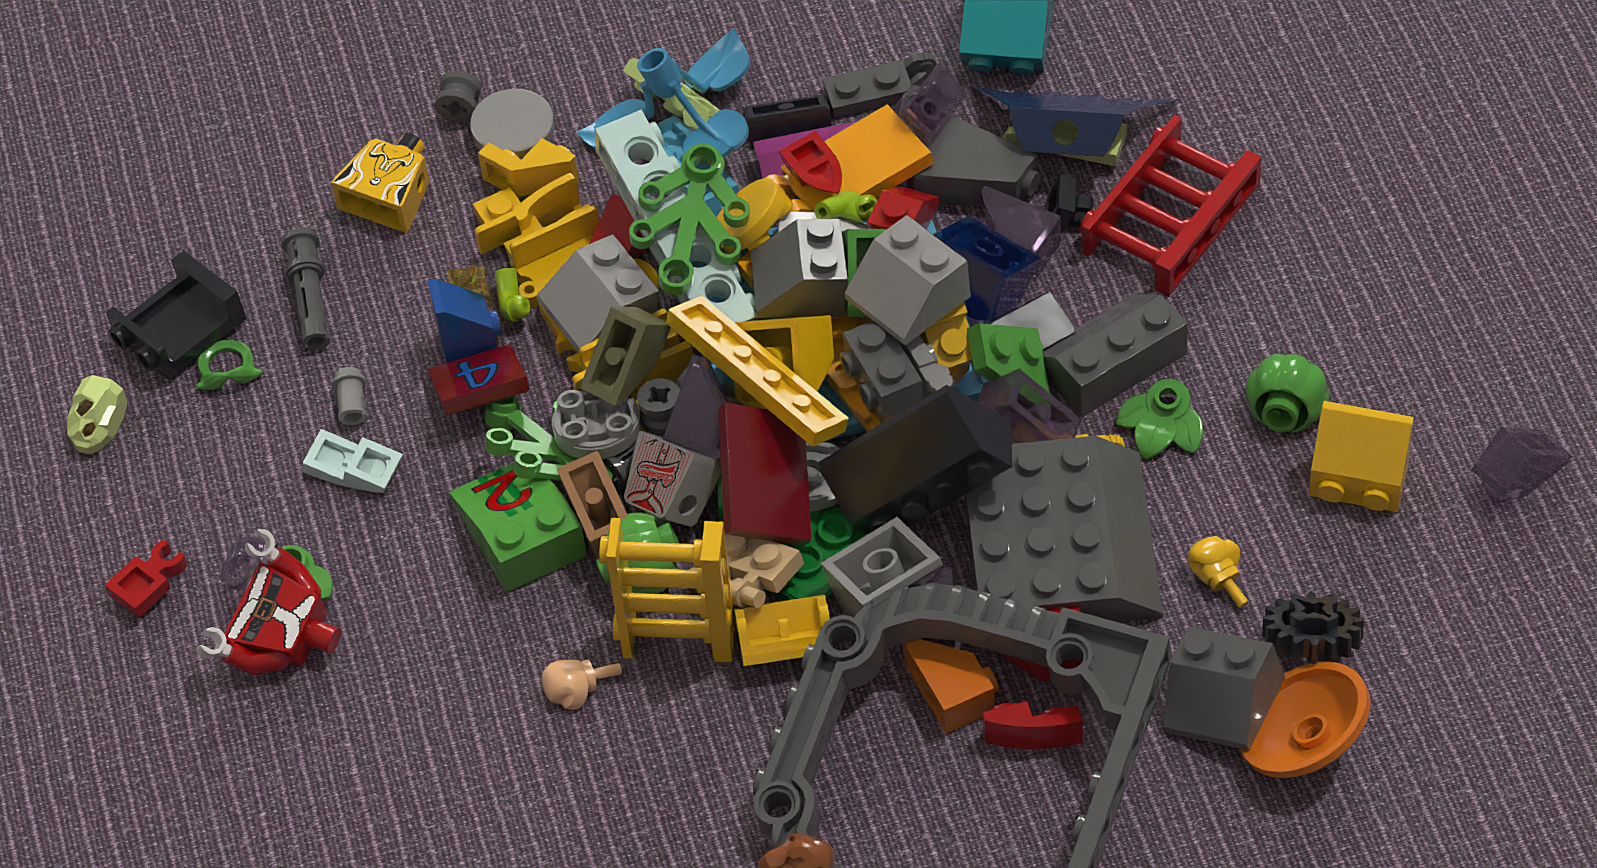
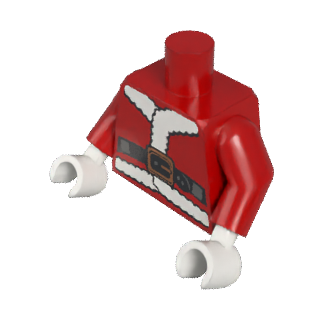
M265 529L255 530L254 532L265 540V548L262 552H259L251 544L246 543L244 546L245 551L249 556L255 558L264 556L268 559L267 565L259 562L225 633L214 627L207 628L201 632L203 636L213 639L215 649L212 650L206 646L199 645L196 648L197 654L204 659L220 655L224 663L252 675L284 670L288 665L297 667L303 665L312 647L329 654L333 653L340 641L341 630L324 623L328 609L321 600V588L305 565L282 547L274 548L275 539L269 531Z

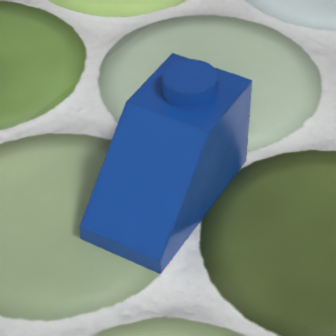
M439 279L428 280L446 363L495 349L494 337L502 335L497 311L488 312L484 295Z

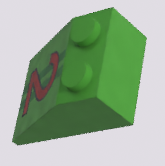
M514 462L449 492L452 502L506 593L587 556L582 526L563 494L550 479H523L518 477L514 473Z

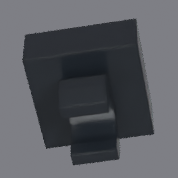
M1060 174L1046 199L1044 233L1061 236L1067 224L1073 227H1080L1085 215L1090 210H1093V197L1087 194H1076V178Z

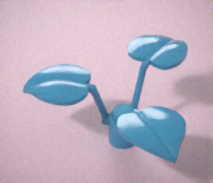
M734 28L714 44L690 68L688 73L678 66L675 59H671L665 49H652L646 52L637 63V68L645 81L640 83V87L644 92L645 102L639 99L623 101L606 111L588 127L577 130V133L589 147L595 150L596 128L639 110L643 111L647 120L654 116L653 92V94L664 99L676 96L699 127L685 139L682 149L684 154L696 144L707 143L714 146L724 158L733 149H738L747 140L749 128L745 118L737 111L724 109L715 113L705 122L682 92L681 81L683 79L686 86L700 93L706 92L708 88L714 91H722L738 82L746 74L750 67V55Z

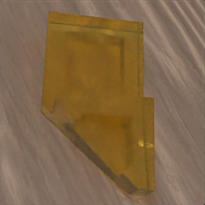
M481 265L448 270L450 284L484 295L485 302L493 301L492 284L488 283L487 266Z

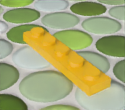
M703 296L668 309L667 325L812 447L846 432L848 423L846 415Z

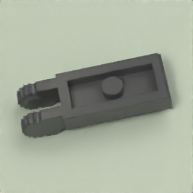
M928 51L921 54L915 53L911 54L904 61L898 60L822 78L823 89L833 118L835 117L836 119L882 108L885 105L892 106L914 101L916 97L938 92L944 86L942 74L934 70L938 64L935 55L932 52L928 53Z

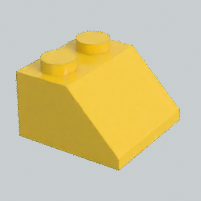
M831 315L734 322L814 390L818 391L834 361ZM734 381L735 398L745 406L767 409Z
M1323 401L1311 467L1309 496L1318 497L1328 502H1345L1361 505L1375 511L1388 510L1398 512L1408 470L1414 417Z

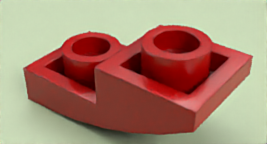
M1025 701L1017 704H999L990 711L982 713L985 743L1017 749H1049L1083 743V719L1078 705L1068 708L1053 707L1045 710L1040 715L1032 716L1028 702Z

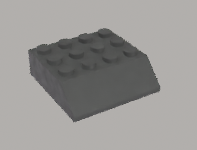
M1098 436L1012 444L1013 467L964 495L975 591H984L991 593L993 596L1013 599L1022 604L1045 609L1080 605L1081 613L1114 622L1163 617L1140 452Z

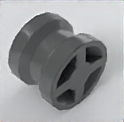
M454 70L445 73L440 83L441 92L438 93L434 104L435 110L440 116L453 122L469 121L476 108V100L481 93V82L477 77L465 71Z
M660 378L648 381L640 387L637 393V402L641 410V423L645 430L653 434L663 435L672 433L682 426L685 419L684 408L681 404V391L676 383Z

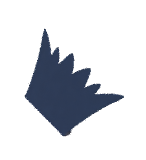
M970 86L1007 105L1014 131L1021 147L1025 152L1103 157L1114 142L1125 114L1145 107L1180 100L1155 99L1132 101L1133 98L1108 100L1099 94L1071 97L1066 94L1049 91L1034 95L1023 91L1009 93ZM1061 120L1073 122L1078 129L1076 140L1069 145L1059 144L1055 141L1052 134L1054 125Z

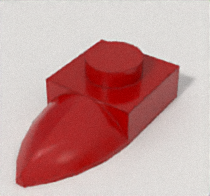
M816 131L779 150L782 162L802 187L808 184L823 192L839 194L842 185L841 165L836 155Z

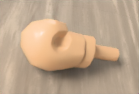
M589 659L583 661L558 660L550 663L544 669L542 687L545 695L553 704L562 705L564 709L577 710L585 703L588 692L596 691V680L622 674L621 665L617 663L593 669Z

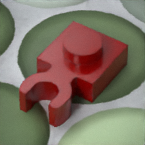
M162 540L152 548L151 558L147 562L136 556L104 585L107 594L136 617L140 618L171 589L167 577L177 576L187 567L185 555L179 552L173 559L164 560L171 553L169 543L166 540Z

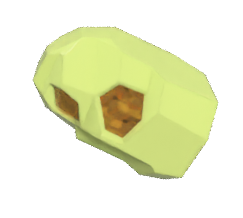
M91 375L82 380L73 396L72 407L67 416V435L78 452L93 454L102 450L115 437L124 419L128 401L124 389L113 380Z

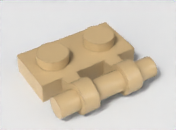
M725 535L733 604L742 608L748 605L760 608L766 598L765 592L762 590L766 589L778 593L804 564L802 555L797 549L774 541ZM692 567L689 570H698V568Z

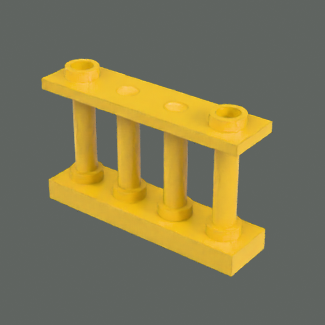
M611 518L609 536H602L600 540L599 556L600 564L608 565L616 612L613 619V639L621 641L623 658L633 659L635 636L704 639L705 644H712L714 662H732L736 618L723 522L704 521L703 539H695L694 544L624 542L621 519ZM627 560L693 563L694 568H698V570L629 568ZM632 586L697 589V593H701V596L633 593ZM636 612L700 614L701 619H705V621L637 618Z

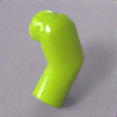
M844 191L818 202L815 205L814 212L817 219H835L840 217L857 223H864L868 221L877 203V199L869 194L862 196L853 191Z
M503 268L496 270L495 278L501 316L508 322H518L520 318H525L530 313V303L525 296L519 295L516 269Z

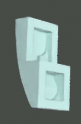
M321 429L303 461L302 472L341 486L384 493L402 460L403 454L362 437L359 444H356Z

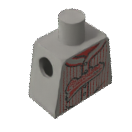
M639 431L624 494L625 501L644 510L645 514L653 515L660 526L668 522L670 523V521L693 526L697 523L721 475V461L671 439Z

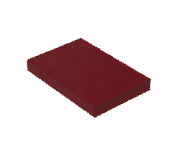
M725 402L718 408L725 534L805 546L812 541L806 441L768 409Z

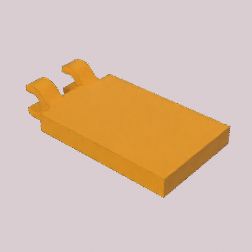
M888 105L883 106L824 141L836 155L841 165L842 185L840 192L853 191L862 196L869 194L877 198L883 190L894 188L934 164L930 150ZM785 165L781 166L783 176L773 174L766 177L773 179L792 201L793 204L789 212H814L815 205L818 202L836 195L817 190L808 184L802 187Z

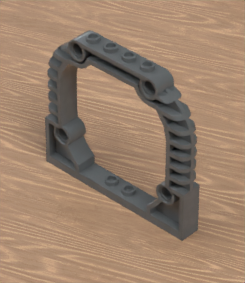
M927 583L923 586L900 588L895 590L892 596L873 608V602L871 601L854 618L839 615L832 617L824 623L815 644H809L804 652L801 665L804 672L798 686L793 685L788 693L785 710L788 712L783 726L775 728L769 744L771 757L766 769H759L753 784L755 813L762 831L771 839L773 849L785 843L787 837L792 833L817 837L821 815L812 790V784L849 689L862 686L876 676L883 665L889 648L921 638L959 641L1048 667L1051 682L1058 691L1070 695L1084 692L1101 714L1107 729L1116 731L1102 772L1095 771L1091 778L1087 798L1091 800L1086 815L1080 814L1078 816L1072 834V842H1075L1076 845L1068 868H1098L1172 658L1169 636L1063 607L1060 614L1047 611L1042 607H1033L1013 599L993 596L991 593L971 590L966 588V586L942 585L939 583ZM841 642H855L848 650L839 651L835 649ZM1069 659H1077L1082 662L1074 669L1060 667L1063 662ZM779 806L791 807L790 811L783 817L776 818L770 816L771 812ZM834 863V868H843Z

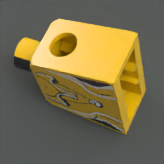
M411 133L403 134L397 145L379 139L370 140L331 182L337 209L407 233L429 185L426 161L421 155L425 148L422 140Z

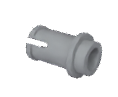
M354 367L339 369L332 380V389L337 392L338 419L345 425H357L364 422L367 418L363 396L366 378L359 369Z

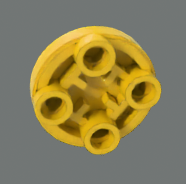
M771 178L754 181L736 193L738 198L747 201L750 207L749 221L746 225L739 228L727 225L723 217L724 207L717 216V219L729 235L736 237L740 241L741 250L747 248L751 252L770 238L768 231L792 207L793 203L785 194V191ZM732 209L729 212L732 216L744 214L740 209ZM725 246L721 248V250L726 253H733L736 251L733 247Z

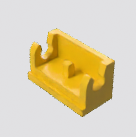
M825 595L763 604L760 608L753 606L734 608L743 665L749 666L803 657L807 646L815 644L820 629L830 619Z

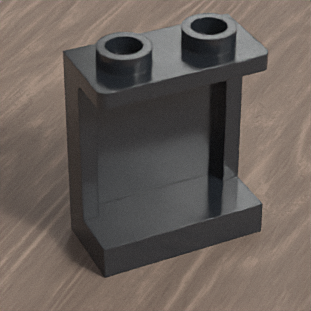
M184 250L171 259L177 276L175 279L126 316L115 307H111L106 311L111 325L108 332L115 344L122 350L129 348L147 370L152 371L155 369L168 380L247 319L237 290Z

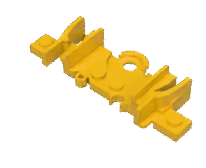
M568 173L548 183L522 202L519 201L513 190L508 187L473 203L474 215L481 224L475 229L477 249L481 255L504 244L511 268L516 269L517 279L521 284L519 286V295L525 296L529 300L530 308H535L539 305L541 316L557 338V353L561 354L567 350L577 351L537 301V294L575 250L589 245L599 222L598 210L594 205L586 204L581 206L577 180L574 175ZM635 258L634 261L659 290V277L656 270L646 261ZM662 308L651 315L666 322L668 312L665 308ZM670 328L656 366L629 395L635 400L637 405V393L646 382L663 378L676 383L683 371L694 363L693 349L689 342L684 341L679 344L678 333ZM598 339L580 347L579 353L577 351L575 355L567 357L569 371L578 372L572 378L574 390L579 392L583 390L580 388ZM641 423V431L649 433Z

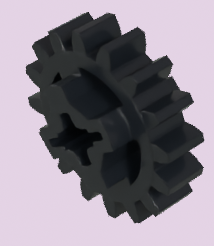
M1309 592L1308 597L1305 598L1294 593L1291 594L1289 601L1278 598L1275 600V607L1267 606L1265 608L1262 637L1266 638V642L1273 643L1278 656L1289 654L1292 656V661L1297 662L1306 657L1309 658L1311 664H1317L1318 658L1328 660L1329 662H1336L1337 654L1350 657L1351 649H1360L1361 640L1363 639L1364 618H1360L1359 608L1349 609L1348 600L1337 602L1331 594L1317 598L1314 592Z

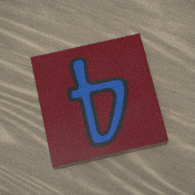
M511 344L427 368L431 383L445 415L465 411L530 390L527 376Z

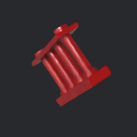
M1175 114L1164 128L1159 127L1156 129L1146 150L1095 211L1090 210L1085 215L1080 225L1083 254L1090 256L1102 240L1152 264V269L1155 271V290L1170 297L1260 185L1262 160L1261 156L1246 150L1237 163L1231 162L1226 164L1182 142V118ZM1171 156H1174L1220 179L1221 183L1214 191L1204 192L1161 169ZM1148 184H1151L1198 207V211L1191 220L1186 218L1183 221L1138 197ZM1125 212H1128L1176 237L1168 248L1162 247L1159 249L1115 227V224Z

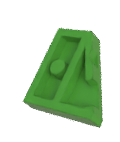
M983 323L967 328L975 372L988 381H994L1002 391L1012 398L1018 395L1025 397L1032 402L1031 411L1035 414L1040 415L1053 410L1043 358V346L1038 328Z

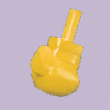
M1217 536L1206 537L1193 544L1187 556L1188 565L1192 572L1206 585H1209L1214 592L1225 588L1239 608H1243L1248 604L1249 601L1234 583L1240 575V571L1237 568L1241 556L1238 545L1229 539L1222 540Z

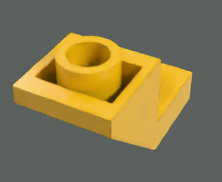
M543 138L539 140L522 160L514 152L508 149L502 150L489 142L478 152L483 180L501 190L510 187L517 197L532 195L548 183L568 173H572L577 180V184L579 183L575 155L562 145L556 146Z

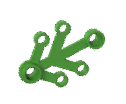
M699 143L692 146L682 157V167L655 182L650 181L642 184L638 191L639 205L644 210L650 212L657 211L663 206L664 196L689 184L686 197L647 219L635 220L629 228L630 243L638 249H647L654 244L656 234L680 221L673 254L671 257L663 260L659 266V285L665 292L672 295L684 294L693 285L694 268L690 262V256L698 224L714 244L715 258L719 263L733 265L739 261L741 256L740 241L736 237L729 235L704 201L706 189L708 187L724 206V221L731 227L739 228L747 224L750 216V207L747 201L738 198L723 178L725 162L722 154L714 146L707 143ZM698 164H707L708 166H710V168L706 170L697 169L695 167ZM647 193H656L659 197L655 200H648L644 196ZM732 209H740L744 214L732 216L729 212ZM639 230H646L650 235L645 238H639L635 233ZM730 246L736 251L732 254H724L720 249ZM680 276L684 281L673 283L669 281V278Z
M516 396L486 404L484 420L492 429L486 433L485 450L494 456L514 455V473L518 477L523 479L544 478L561 481L557 468L579 459L562 451L552 435L522 413L521 405ZM555 401L553 404L551 419L556 408L558 407L557 401ZM515 428L530 441L514 440L512 433L508 430ZM542 459L557 461L561 465L541 462ZM605 466L612 480V472L607 466Z

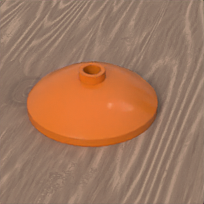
M1317 662V664L1302 665L1284 673L1285 679L1250 750L1240 749L1248 764L1254 770L1266 776L1289 778L1316 772L1345 754L1361 734L1367 722L1371 705L1369 690L1355 670L1336 662Z

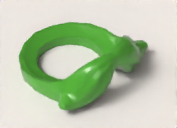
M221 340L199 356L198 368L201 381L196 385V388L201 390L221 389L227 380L237 383H248L261 376L263 372L261 369L255 368L253 355L247 345L235 340ZM232 351L242 356V366L228 372L212 373L209 369V363L212 358L221 352Z

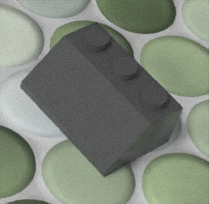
M1134 293L1076 327L1074 334L1043 350L1049 383L1079 416L1083 417L1187 355L1188 322L1162 295Z

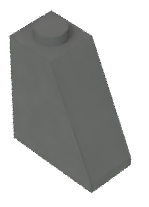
M950 115L926 145L932 153L934 164L907 179V188L940 197L939 204L1017 209L1024 198L1032 196L1039 186L1041 174L1038 172V153L1025 152L1021 146Z

